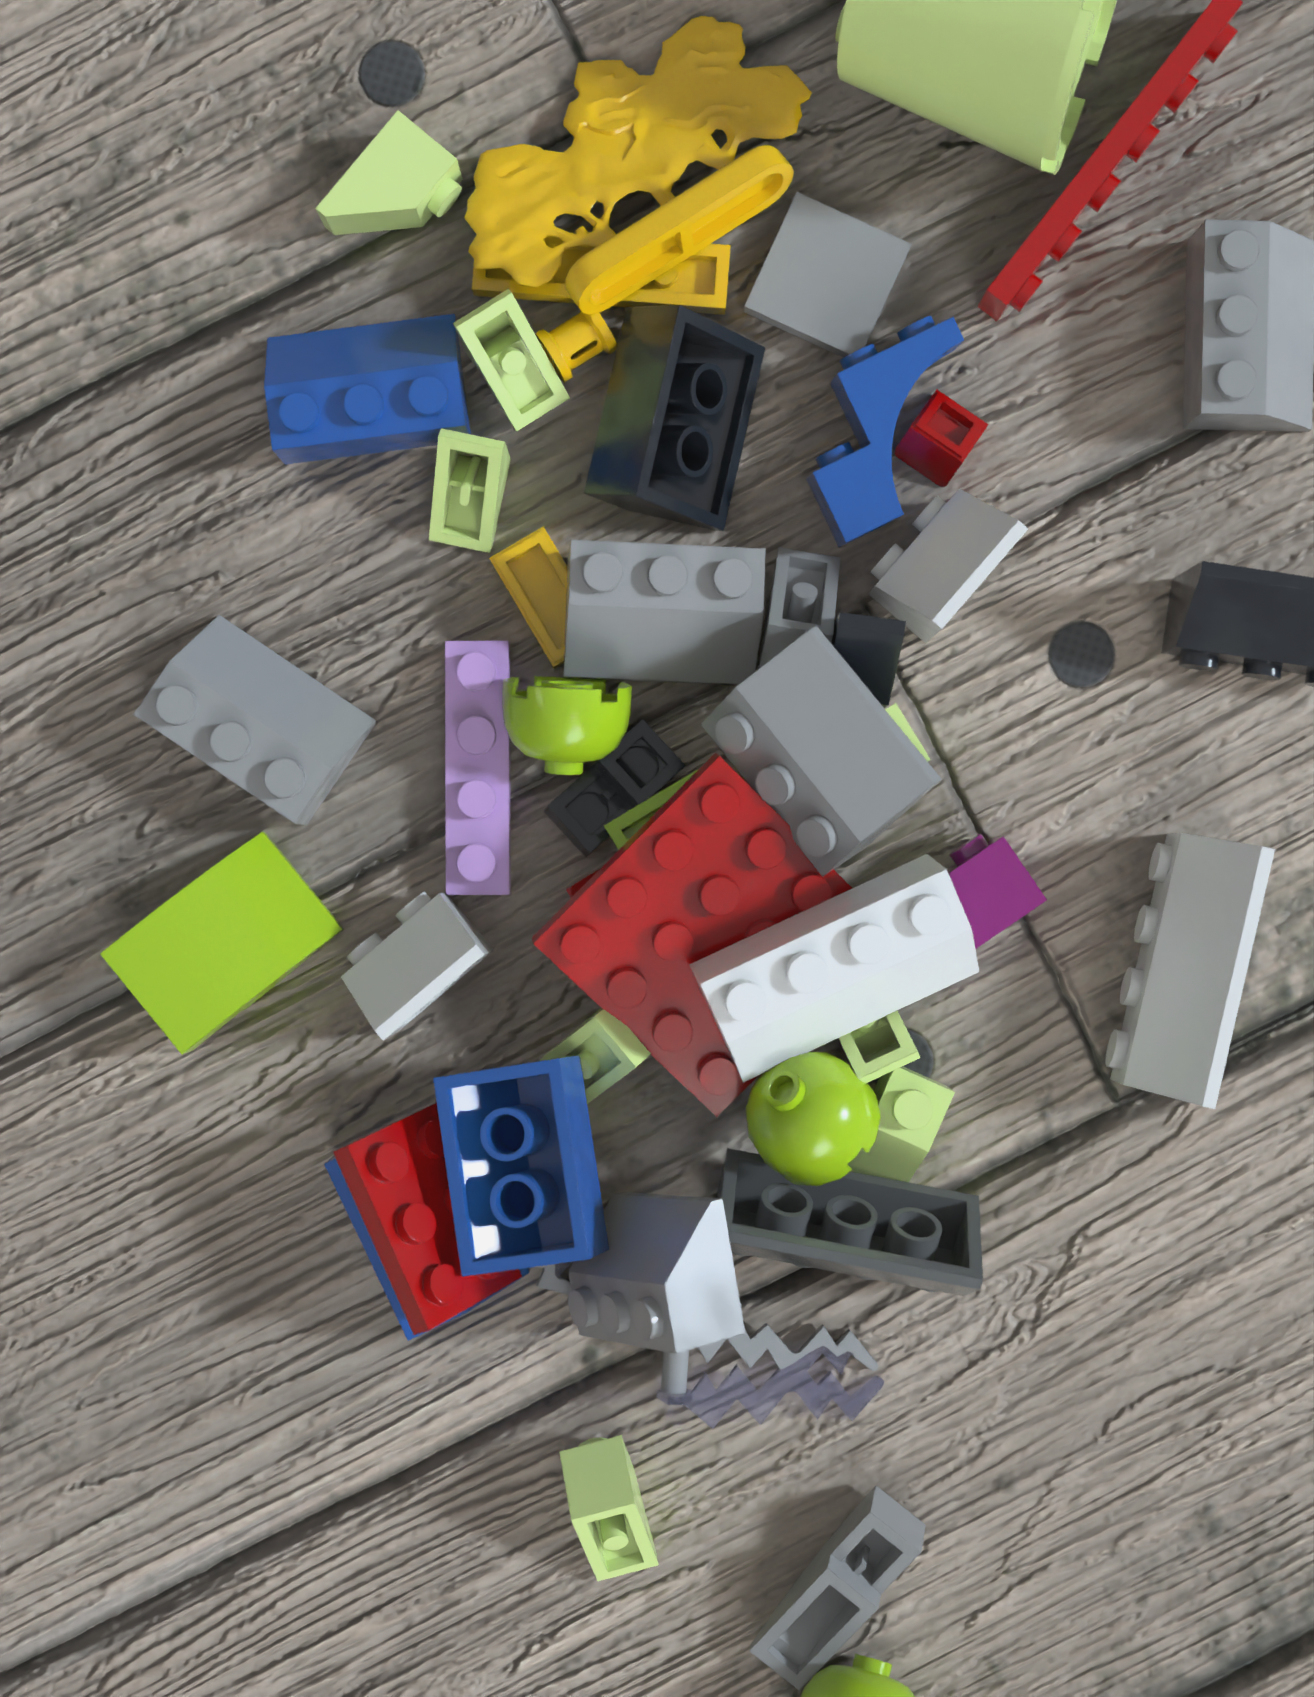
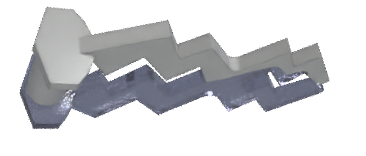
M765 1323L750 1337L745 1330L744 1334L728 1338V1341L749 1368L756 1363L767 1349L770 1352L778 1369L759 1390L756 1389L737 1364L716 1390L706 1372L693 1390L686 1388L689 1350L677 1354L663 1351L661 1387L658 1389L657 1398L667 1405H686L712 1429L736 1399L742 1403L761 1425L784 1395L790 1391L798 1393L817 1420L830 1400L833 1399L849 1419L853 1421L883 1387L884 1381L880 1376H874L851 1396L848 1395L831 1371L816 1384L807 1371L822 1353L840 1374H842L850 1355L872 1371L878 1369V1363L849 1328L835 1343L822 1324L799 1350L792 1351ZM726 1339L698 1347L707 1363H709Z

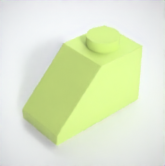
M397 110L315 209L325 228L334 235L423 227L433 214L441 217L454 205L461 193L462 187L459 183L463 178L457 158Z
M902 1066L879 1077L874 1089L881 1117L876 1140L868 1153L861 1149L858 1155L848 1163L853 1169L851 1172L909 1182L932 1146L955 1092L944 1084Z
M622 1435L608 1439H588L579 1444L578 1447L559 1451L571 1521L597 1581L658 1566L657 1553L635 1470Z

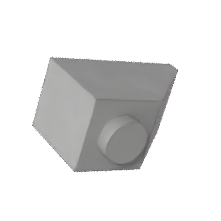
M778 547L759 668L815 626L821 630L830 643L832 642L841 557Z

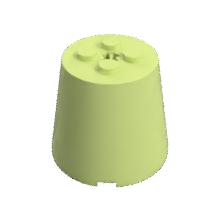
M846 0L838 20L835 36L836 42H839L837 53L838 77L843 82L1035 169L1056 175L1068 152L1085 106V99L1074 97L1085 63L1098 66L1117 0Z

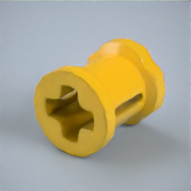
M580 310V313L550 332L541 329L535 333L554 370L563 383L573 378V369L602 351L610 354L617 350L615 338L600 313L589 315L582 313Z

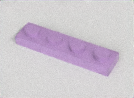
M445 641L446 895H511V741L504 726L502 710L503 679L510 678L509 641Z

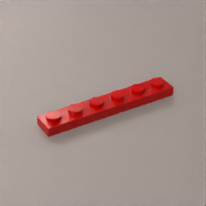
M1241 0L1211 1L991 283L977 307L995 321L1000 319L1009 306H1012L1018 312L1024 308L1043 283V280L1035 275L1039 267L1048 256L1057 262L1063 258L1082 233V230L1074 225V222L1087 206L1095 212L1102 208L1121 182L1119 178L1113 175V172L1126 156L1135 163L1141 158L1160 132L1158 128L1152 125V122L1164 107H1167L1173 113L1180 108L1199 82L1197 78L1191 75V72L1203 57L1214 64L1237 34L1238 30L1229 23L1243 4Z

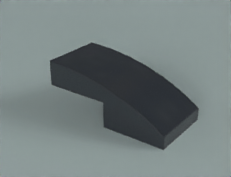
M642 719L624 735L619 746L605 758L596 760L592 767L555 798L543 812L577 849L587 857L610 836L604 825L654 796L686 765Z

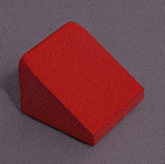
M936 389L896 447L894 454L938 486L945 487L989 424Z

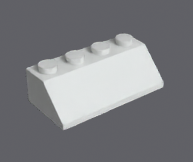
M1187 833L1167 834L1165 844L1157 843L1152 853L1148 872L1149 880L1156 881L1150 906L1143 905L1140 909L1134 931V941L1141 943L1136 968L1129 967L1127 969L1120 991V1004L1127 1006L1122 1029L1113 1030L1106 1051V1066L1112 1068L1111 1080L1125 1086L1199 1106L1216 1108L1275 849Z
M928 854L689 964L743 1082L767 1072L791 1057L814 1050L979 972L972 928L947 869Z

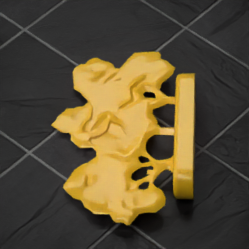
M708 16L692 18L671 37L662 42L661 56L652 75H639L632 68L627 67L622 60L578 62L574 80V87L579 92L578 98L568 104L563 120V126L574 137L572 145L564 152L543 150L539 146L517 144L489 149L480 154L473 177L476 189L467 200V211L464 216L465 220L477 234L468 250L474 259V268H502L513 277L518 285L538 287L550 281L561 267V258L565 248L581 245L596 246L579 258L570 268L566 276L565 289L582 313L591 315L612 307L765 210L785 193L793 180L794 170L777 148L770 145H762L747 151L736 159L735 155L739 143L751 138L783 139L797 133L798 124L802 118L801 104L810 99L812 92L787 65L743 68L740 65L745 55V45L742 38L743 28L740 24L718 22L715 17ZM716 129L723 130L727 135V142L721 149L711 136ZM698 160L705 165L718 169L675 197L672 194L673 184L680 179L688 164ZM635 191L651 193L660 204L659 208L618 234L609 227L610 213L618 200ZM596 201L603 203L604 213L600 219L590 212ZM572 214L583 217L594 228L592 232H588L584 226H581L575 230L576 234L554 226L553 222L559 215ZM547 235L559 237L563 243L550 248L546 246L544 238Z

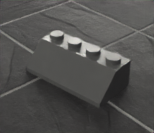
M727 1148L716 1198L723 1199L731 1252L733 1254L791 1263L802 1268H817L844 1273L865 1280H880L907 1285L929 1292H944L965 1296L980 1290L983 1282L979 1196L851 1171L841 1179L820 1186L795 1185L778 1172L772 1170L764 1162L760 1154Z

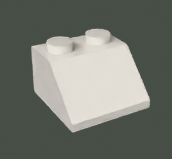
M958 489L947 503L937 495L912 523L921 532L905 551L895 543L870 572L879 579V582L874 586L869 595L898 620L906 621V627L925 643L948 623L1028 530L1019 520L961 489Z
M425 891L422 892L395 915L402 923L398 929L385 940H382L377 933H374L347 956L353 967L344 973L341 978L372 1028L382 1040L399 1032L494 951L446 893H439L431 899Z

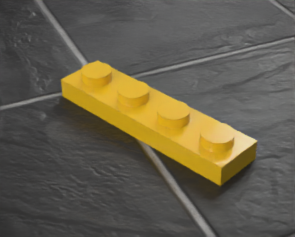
M547 235L544 238L546 246L550 248L563 243L559 237ZM709 244L613 306L681 305L695 313L725 315L731 245ZM581 245L565 248L561 258V267L550 281L538 287L518 285L513 277L502 268L475 269L473 266V295L496 297L509 289L515 299L575 303L565 289L566 276L575 262L596 246Z

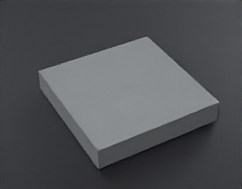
M796 192L745 303L743 312L844 358L866 346L912 244Z

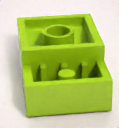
M261 832L176 893L101 952L100 955L183 1055L196 1049L238 1013L249 1008L343 931L344 928L265 832Z

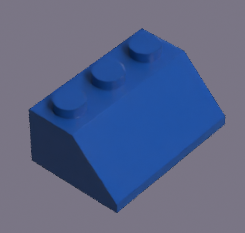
M448 314L267 338L264 389L272 451L287 465L435 446L438 444V435L441 428L471 434L459 336L453 324L456 322V315Z
M580 1055L433 1078L462 1277L588 1260L609 1250Z

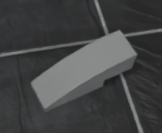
M875 1486L850 1513L798 1577L751 1643L749 1651L800 1691L879 1609L881 1594L922 1552L926 1525L879 1487Z

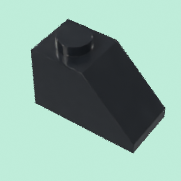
M840 612L834 621L831 644L885 709L889 706L905 634L906 621Z

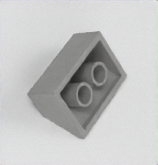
M1205 219L1187 241L1183 429L1309 432L1312 430L1314 240L1271 221Z
M571 539L567 562L563 678L739 685L756 670L764 613L766 549Z
M220 615L168 662L133 714L293 823L308 825L377 723L375 719Z
M817 626L809 629L736 686L701 723L702 727L746 782L789 824L794 842L822 877L865 849L942 780Z
M635 1192L613 1194L604 1209L609 1250L588 1260L574 1261L569 1270L571 1291L568 1296V1307L572 1320L578 1327L579 1335L677 1354L744 1334L745 1327L723 1199Z

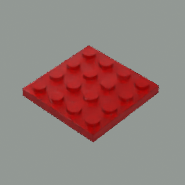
M715 752L532 937V942L597 1005L628 1026L651 1053L650 1055L718 1117L758 1076L745 1082L742 1081L689 964L852 889V887L834 869L822 877L794 842L789 824Z

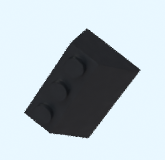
M681 305L626 307L584 494L627 511L710 530L724 531L766 347Z
M1202 561L1172 579L1161 653L1180 656L1179 666L1189 669L1215 671L1218 670L1219 662L1243 665L1242 675L1256 679L1280 680L1282 671L1306 675L1304 684L1314 687V577Z

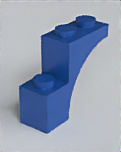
M927 316L897 332L900 343L878 353L874 344H870L839 361L843 371L835 375L830 385L861 449L854 452L851 443L847 442L815 458L820 469L812 472L806 479L838 547L852 542L904 515L897 497L892 472V443L895 426L903 403L921 374L940 358L953 352L964 341L954 317L935 325L932 316Z

